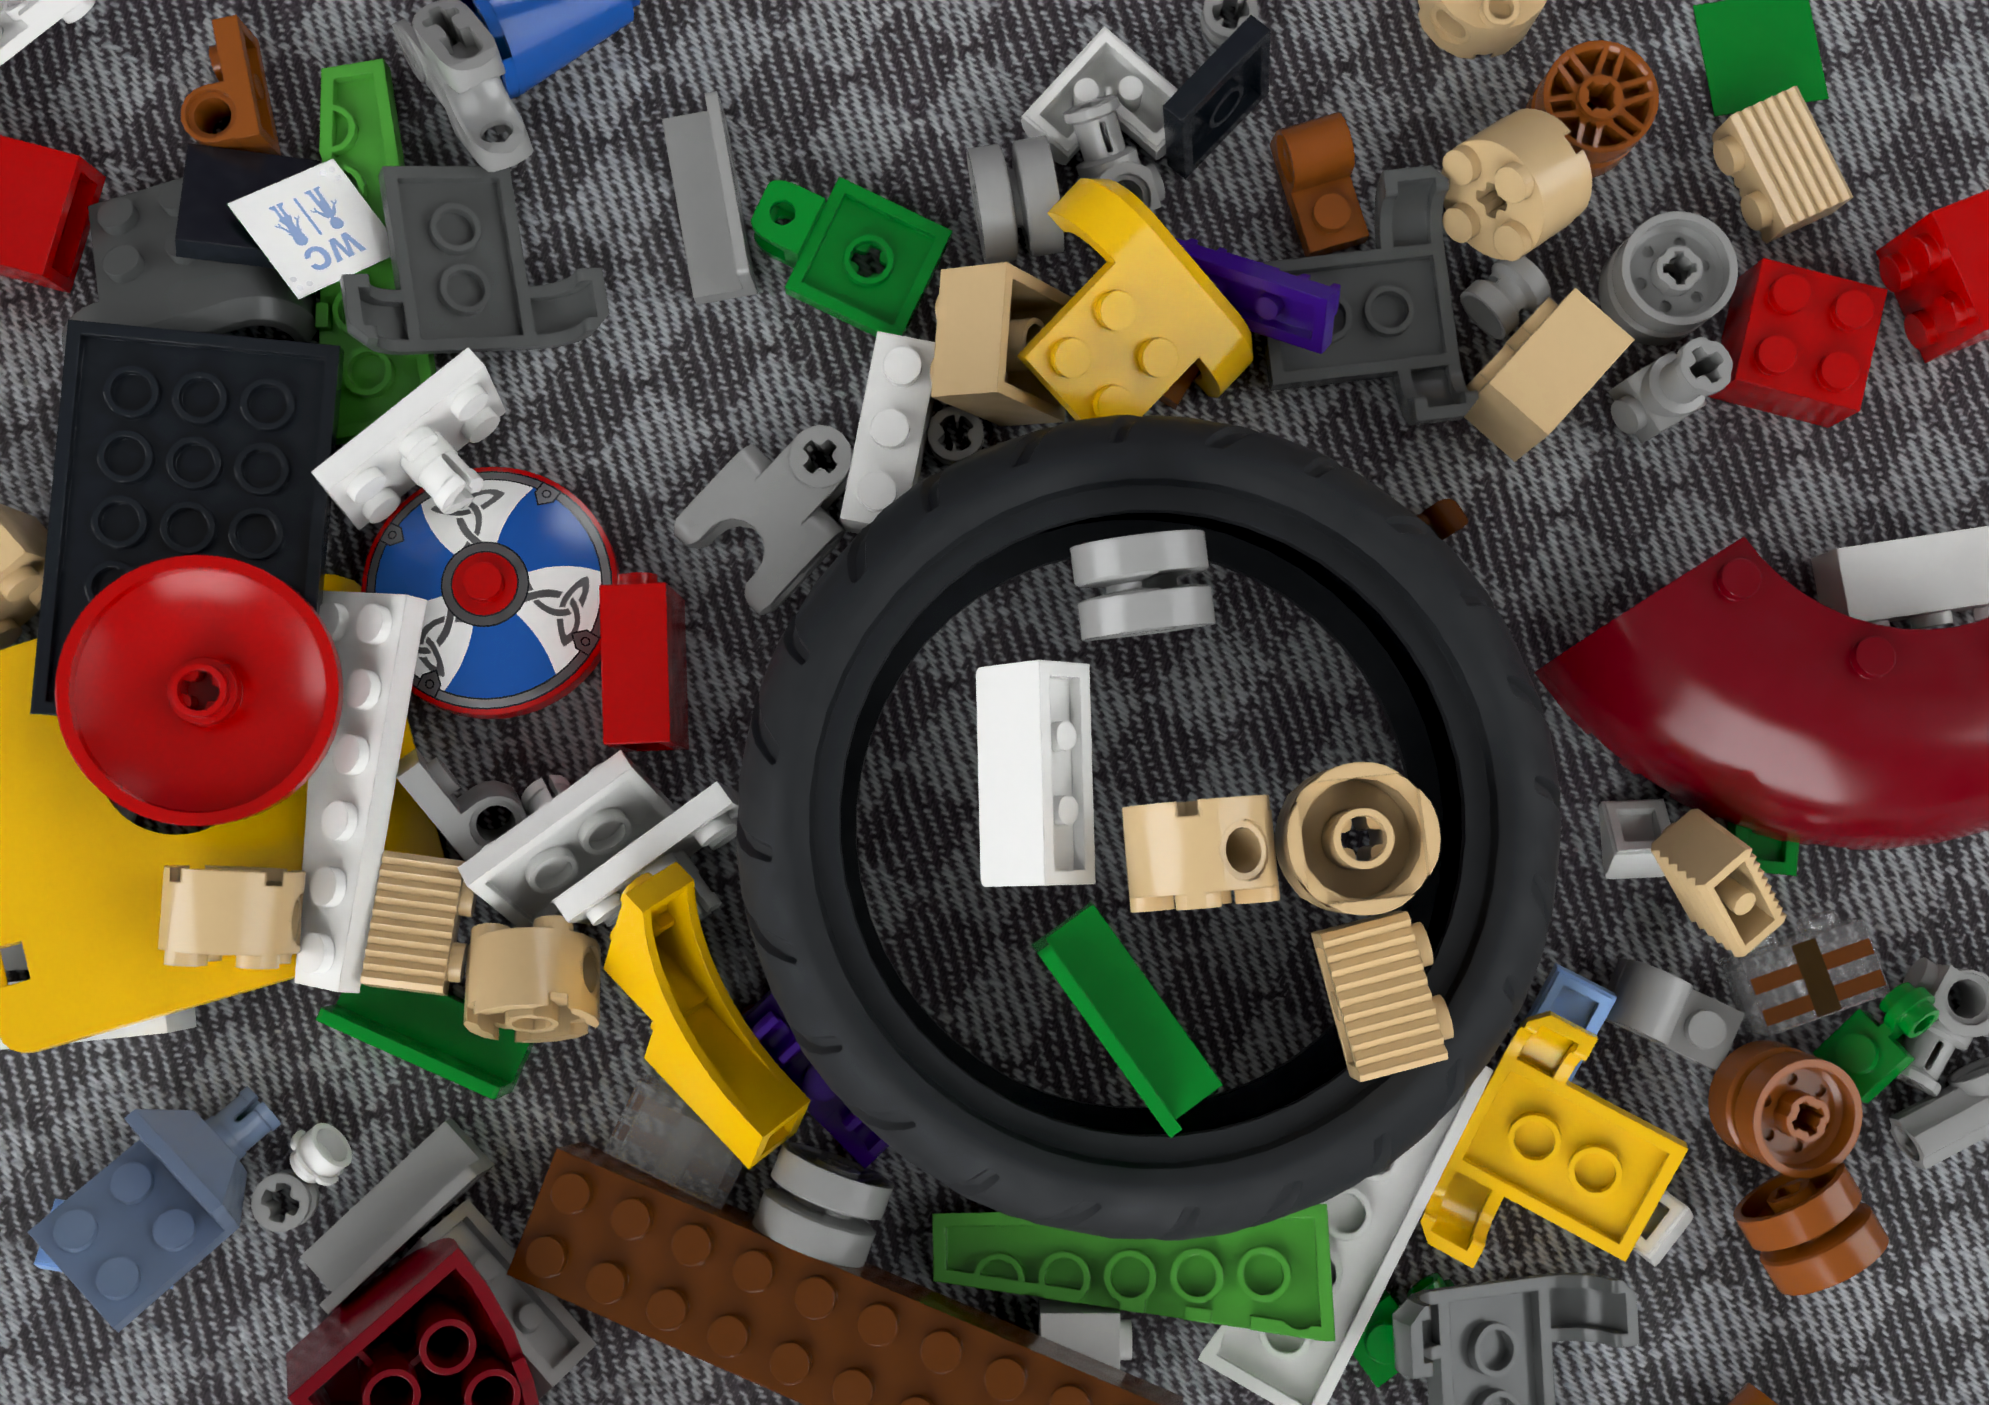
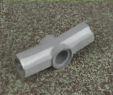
M1989 1057L1966 1064L1950 1074L1947 1078L1949 1086L1941 1089L1938 1096H1927L1889 1117L1891 1123L1890 1132L1896 1144L1912 1161L1915 1167L1926 1170L1980 1140L1989 1141Z

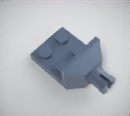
M248 1086L238 1093L239 1095L215 1116L211 1115L205 1121L194 1110H133L124 1119L140 1139L28 1231V1234L118 1333L240 1228L248 1173L240 1159L270 1131L273 1132L281 1125L273 1112L264 1102L260 1103L258 1101L259 1097Z

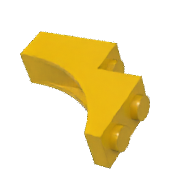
M676 861L655 875L649 872L640 875L623 891L620 898L622 905L616 925L609 936L611 943L603 969L652 1020L650 1028L653 1032L644 1059L748 1169H751L797 1132L811 1100L788 1077L761 1045L732 1001L715 967L704 938L696 904L694 879Z

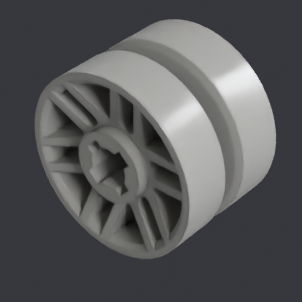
M1046 135L1015 140L1013 142V169L1007 168L1003 150L998 143L967 148L971 195L984 263L992 264L1017 260L1019 252L1018 228L1020 227L1022 228L1027 250L1032 257L1064 252V231L1047 214L1060 200L1053 157Z
M1672 211L1656 215L1642 223L1605 262L1598 283L1601 308L1608 317L1635 339L1634 342L1652 346L1677 342L1691 334L1718 313L1731 298L1738 277L1736 253L1731 241L1721 228L1701 215L1685 211Z
M1173 530L1128 535L1088 542L1070 548L1074 585L1080 588H1106V594L1084 599L1077 604L1081 641L1150 635L1216 624L1212 587L1206 584H1180L1179 578L1202 573L1209 568L1204 530Z
M784 1142L771 1172L773 1180L782 1188H768L764 1190L752 1221L753 1226L770 1239L807 1256L845 1267H863L876 1236V1231L864 1220L882 1219L894 1189V1184L881 1174L867 1167L864 1169L859 1163L840 1155L806 1144Z

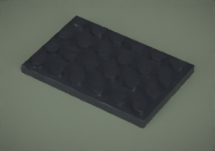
M68 319L30 714L57 716L55 677L58 661L64 642L81 612L109 584L122 575L151 562L175 556L213 555L249 563L287 583L301 594L319 615L320 605L323 600L331 497L311 472L336 452L344 350L341 346Z

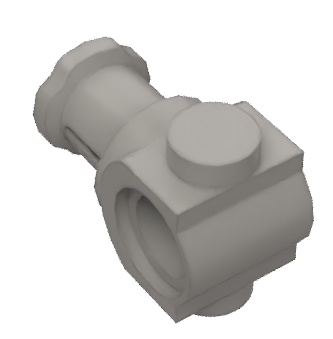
M1109 95L1093 99L1063 113L1065 122L1073 125L1083 157V161L1076 166L1078 173L1077 181L1080 178L1123 181L1126 188L1136 195L1151 211L1160 208V201L1165 199V187L1162 177L1154 164L1151 163L1144 166L1140 163L1136 147L1125 146L1115 111L1120 106L1118 96Z
M1698 337L1684 344L1677 354L1671 351L1629 376L1608 391L1614 400L1611 405V415L1615 424L1626 434L1635 433L1640 443L1643 444L1708 404L1705 400L1706 396L1720 392L1730 383L1733 361L1729 352L1717 341Z
M1923 957L1910 967L1903 983L1910 982L1915 988L1925 987L1935 997L1933 1005L1940 1011V1015L1934 1024L1919 1036L1909 1038L1905 1035L1901 1045L1915 1060L1896 1079L1923 1093L1938 1096L1942 1087L1937 1081L1954 1050H1967L1974 1037H1989V978L1984 973L1975 970L1935 964ZM1957 983L1961 990L1962 999L1960 1006L1953 1012L1948 1004V993L1953 984Z

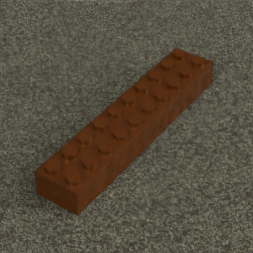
M583 1142L556 1149L506 1274L803 1405H1182L1183 1396L867 1262L860 1268L845 1267L821 1261L792 1250L758 1231L752 1224L753 1214Z

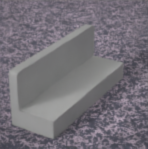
M717 91L704 93L707 111L662 119L692 293L697 305L758 294L727 120Z
M452 1118L443 1122L300 1256L332 1292L319 1304L328 1315L341 1307L348 1299L371 1282L494 1166L489 1158Z
M467 1198L422 1236L404 1257L443 1238H452L457 1242L490 1286L512 1325L532 1374L539 1400L597 1344L554 1295L506 1275L515 1251Z

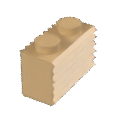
M1793 86L1742 111H1737L1729 116L1712 134V141L1714 143L1713 155L1716 164L1725 175L1734 178V185L1739 188L1740 197H1742L1740 203L1742 215L1751 229L1761 232L1762 240L1765 243L1776 240L1834 213L1853 198L1797 86Z
M1700 809L1689 810L1677 822L1667 826L1661 835L1652 842L1651 852L1690 921L1696 922L1700 929H1705L1708 936H1714L1716 942L1722 943L1726 950H1731L1734 957H1745L1784 923L1787 915L1782 912L1783 907L1778 904L1779 900L1774 897L1776 893L1771 890L1772 886L1767 883L1768 878L1763 875L1764 871L1759 868L1760 863L1755 860L1757 856L1751 853L1752 848Z
M384 850L377 882L375 903L372 909L363 970L360 977L361 984L376 988L448 996L450 982H462L468 944L457 942L461 916L473 917L477 894L466 886L458 870V867L465 863V861Z
M1395 910L1311 932L1351 1078L1364 1082L1448 1059V1051L1444 1045V1040L1454 1037L1453 1024L1444 998L1440 994L1432 996L1428 986L1424 967L1433 965V952L1429 937L1421 922L1411 924L1408 911Z

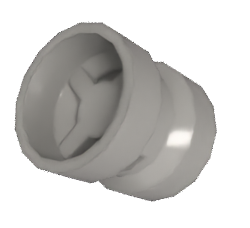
M1526 256L1515 261L1498 259L1492 265V274L1487 280H1475L1460 295L1461 304L1470 319L1483 332L1495 339L1503 340L1519 325V314H1522L1525 310L1534 311L1551 295V288L1546 277Z

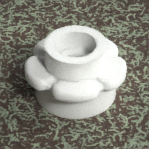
M318 1123L307 1132L303 1130L297 1131L291 1138L290 1146L294 1151L290 1154V1165L295 1174L307 1183L317 1182L323 1186L333 1185L339 1180L338 1176L343 1173V1169L351 1163L352 1151L348 1141L339 1130L329 1124Z

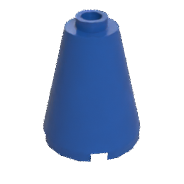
M458 0L466 4L493 35L506 73L501 75L500 78L510 99L521 96L633 22V7L640 5V0Z

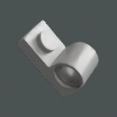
M415 748L399 760L397 779L465 862L480 852L485 845L498 839L527 818L517 792L506 783L484 781L473 786L457 798L453 793L460 789L461 786L438 757H435L428 763L418 749ZM500 805L511 811L509 821L498 829L489 830L482 828L476 823L478 815L490 806Z
M1619 958L1606 988L1617 996L1614 1005L1605 1019L1606 1022L1713 1071H1717L1720 1064L1727 1057L1745 1013L1692 989L1693 985L1673 974L1640 961Z

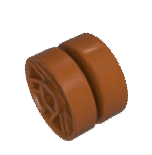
M1594 40L1580 43L1565 51L1554 62L1527 102L1526 108L1547 112L1561 120L1571 132L1564 137L1576 154L1584 150L1590 163L1592 178L1616 167L1649 130L1657 114L1659 91L1652 70L1636 52L1616 42Z
M1754 1041L1734 1050L1718 1067L1709 1090V1115L1719 1137L1731 1148L1790 1177L1813 1178L1833 1170L1850 1154L1860 1134L1863 1118L1862 1101L1859 1091L1850 1076L1831 1062L1777 1041Z
M1843 1162L1828 1173L1813 1178H1794L1780 1173L1748 1193L1738 1203L1733 1212L1734 1219L1751 1247L1761 1251L1759 1255L1760 1262L1780 1293L1789 1296L1818 1292L1848 1280L1874 1263L1884 1253L1889 1243V1237L1871 1207L1866 1203L1860 1202L1862 1192Z

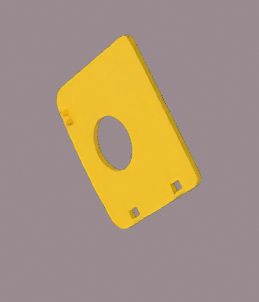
M325 574L323 591L361 592V586L354 580L335 574ZM37 638L0 650V949L22 944L30 975L29 980L8 985L0 951V1038L2 1043L9 1049L21 1053L40 1052L294 979L296 954H292L290 964H279L278 969L236 968V955H223L222 961H208L207 966L164 965L165 951L158 949L165 865H190L189 869H205V865L281 868L287 869V871L302 870L308 780L294 794L280 804L245 820L214 825L199 832L178 835L157 833L144 829L126 818L113 801L84 775L66 746L57 716L30 714ZM408 717L406 719L400 759L416 748ZM396 777L384 850L445 858L438 828Z

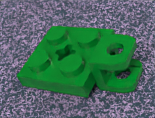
M840 176L826 203L824 197L799 185L783 180L771 181L767 185L751 218L756 245L771 258L794 268L785 285L787 295L875 337L877 336V331L900 336L905 335L952 238V230ZM781 219L792 220L790 223L785 225H780L776 223ZM871 248H874L881 252L879 262L886 268L881 274L872 273L869 278L860 276L858 274L859 266L851 261L855 253L866 255Z

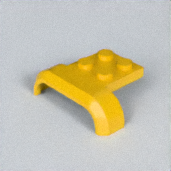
M1080 178L1047 212L1060 229L1083 239L1106 261L1017 355L1075 420L1113 415L1142 417L1193 363L1197 365L1201 372L1196 377L1195 382L1209 397L1218 398L1252 363V334L1242 316L1156 215L1127 188L1111 179Z
M1546 1011L1525 1018L1510 1040L1421 1215L1420 1223L1429 1245L1474 1268L1484 1250L1486 1237L1503 1198L1506 1197L1626 1262L1688 1151L1687 1143L1570 1082L1568 1079L1581 1060H1587L1598 1040V1036L1552 1011Z

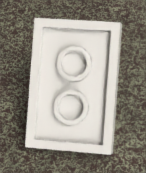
M467 347L311 472L343 514L358 530L362 529L369 522L375 524L390 516L401 502L400 497L416 484L423 487L433 498L435 505L445 515L460 510L474 499L471 493L481 490L483 479L460 458L457 451L468 442L477 443L489 436L498 426L500 416L506 412L486 366Z
M622 750L593 767L588 774L573 785H570L567 778L561 775H549V786L554 792L555 798H552L542 777L531 783L521 797L522 806L527 815L530 816L498 839L485 845L480 852L458 867L466 886L516 927H533V921L541 916H563L552 900L678 810Z
M716 781L552 901L568 923L592 924L595 926L604 922L609 927L617 922L622 905L620 901L621 895L634 879L647 872L655 875L677 861L694 879L699 920L702 921L712 911L716 910L722 902L715 892H711L699 875V870L689 857L707 845L712 850H716L736 837L739 794L735 790Z

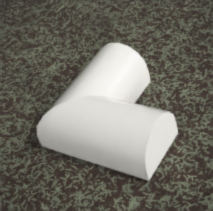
M1104 26L1021 116V123L1029 138L1046 135L1053 161L1066 165L1080 150L1074 127L1065 122L1063 113L1081 103L1109 95H1117L1120 106L1115 111L1120 129L1155 160H1158L1166 154L1163 105L1178 89Z

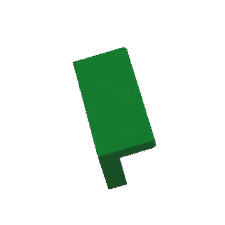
M1090 902L1033 943L1032 947L1169 1138H1172L1182 1130L1176 1119L1223 1084L1097 908Z
M361 984L359 993L341 992L337 1003L321 1007L316 1017V1021L494 1100L513 1091L534 1043L514 1042L515 1030L499 1028L498 1040L483 1038L469 1032L463 1024L465 1000L449 992L448 996L369 987Z

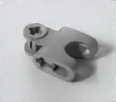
M458 0L435 1L424 6L414 15L413 26L405 19L392 24L397 42L413 73L421 83L425 82L443 105L455 135L482 168L488 172H496L517 165L532 155L534 150L523 119L509 98L500 78L501 75L506 73L495 39L466 4ZM492 127L497 135L507 131L510 136L505 142L490 143L486 142L484 133Z
M816 425L807 427L797 434L773 462L754 444L746 446L724 466L676 518L674 536L685 546L700 549L708 547L719 535L728 529L746 527L757 531L762 537L765 550L762 563L745 585V598L748 605L759 615L775 611L830 554L845 534L846 530L827 511L846 490L853 455L850 443L835 428ZM817 451L825 456L833 452L832 458L837 466L830 473L822 468L814 472L816 467L811 460L812 455Z

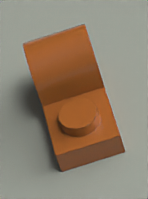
M237 15L213 19L212 25L216 45L209 46V57L219 82L196 88L185 98L181 107L183 127L200 145L281 156L259 41ZM231 116L229 125L223 131L213 134L215 125L221 119Z
M1336 112L1278 129L1269 146L1305 257L1326 255L1365 243L1370 235L1350 177L1355 165V153L1350 130L1342 114Z

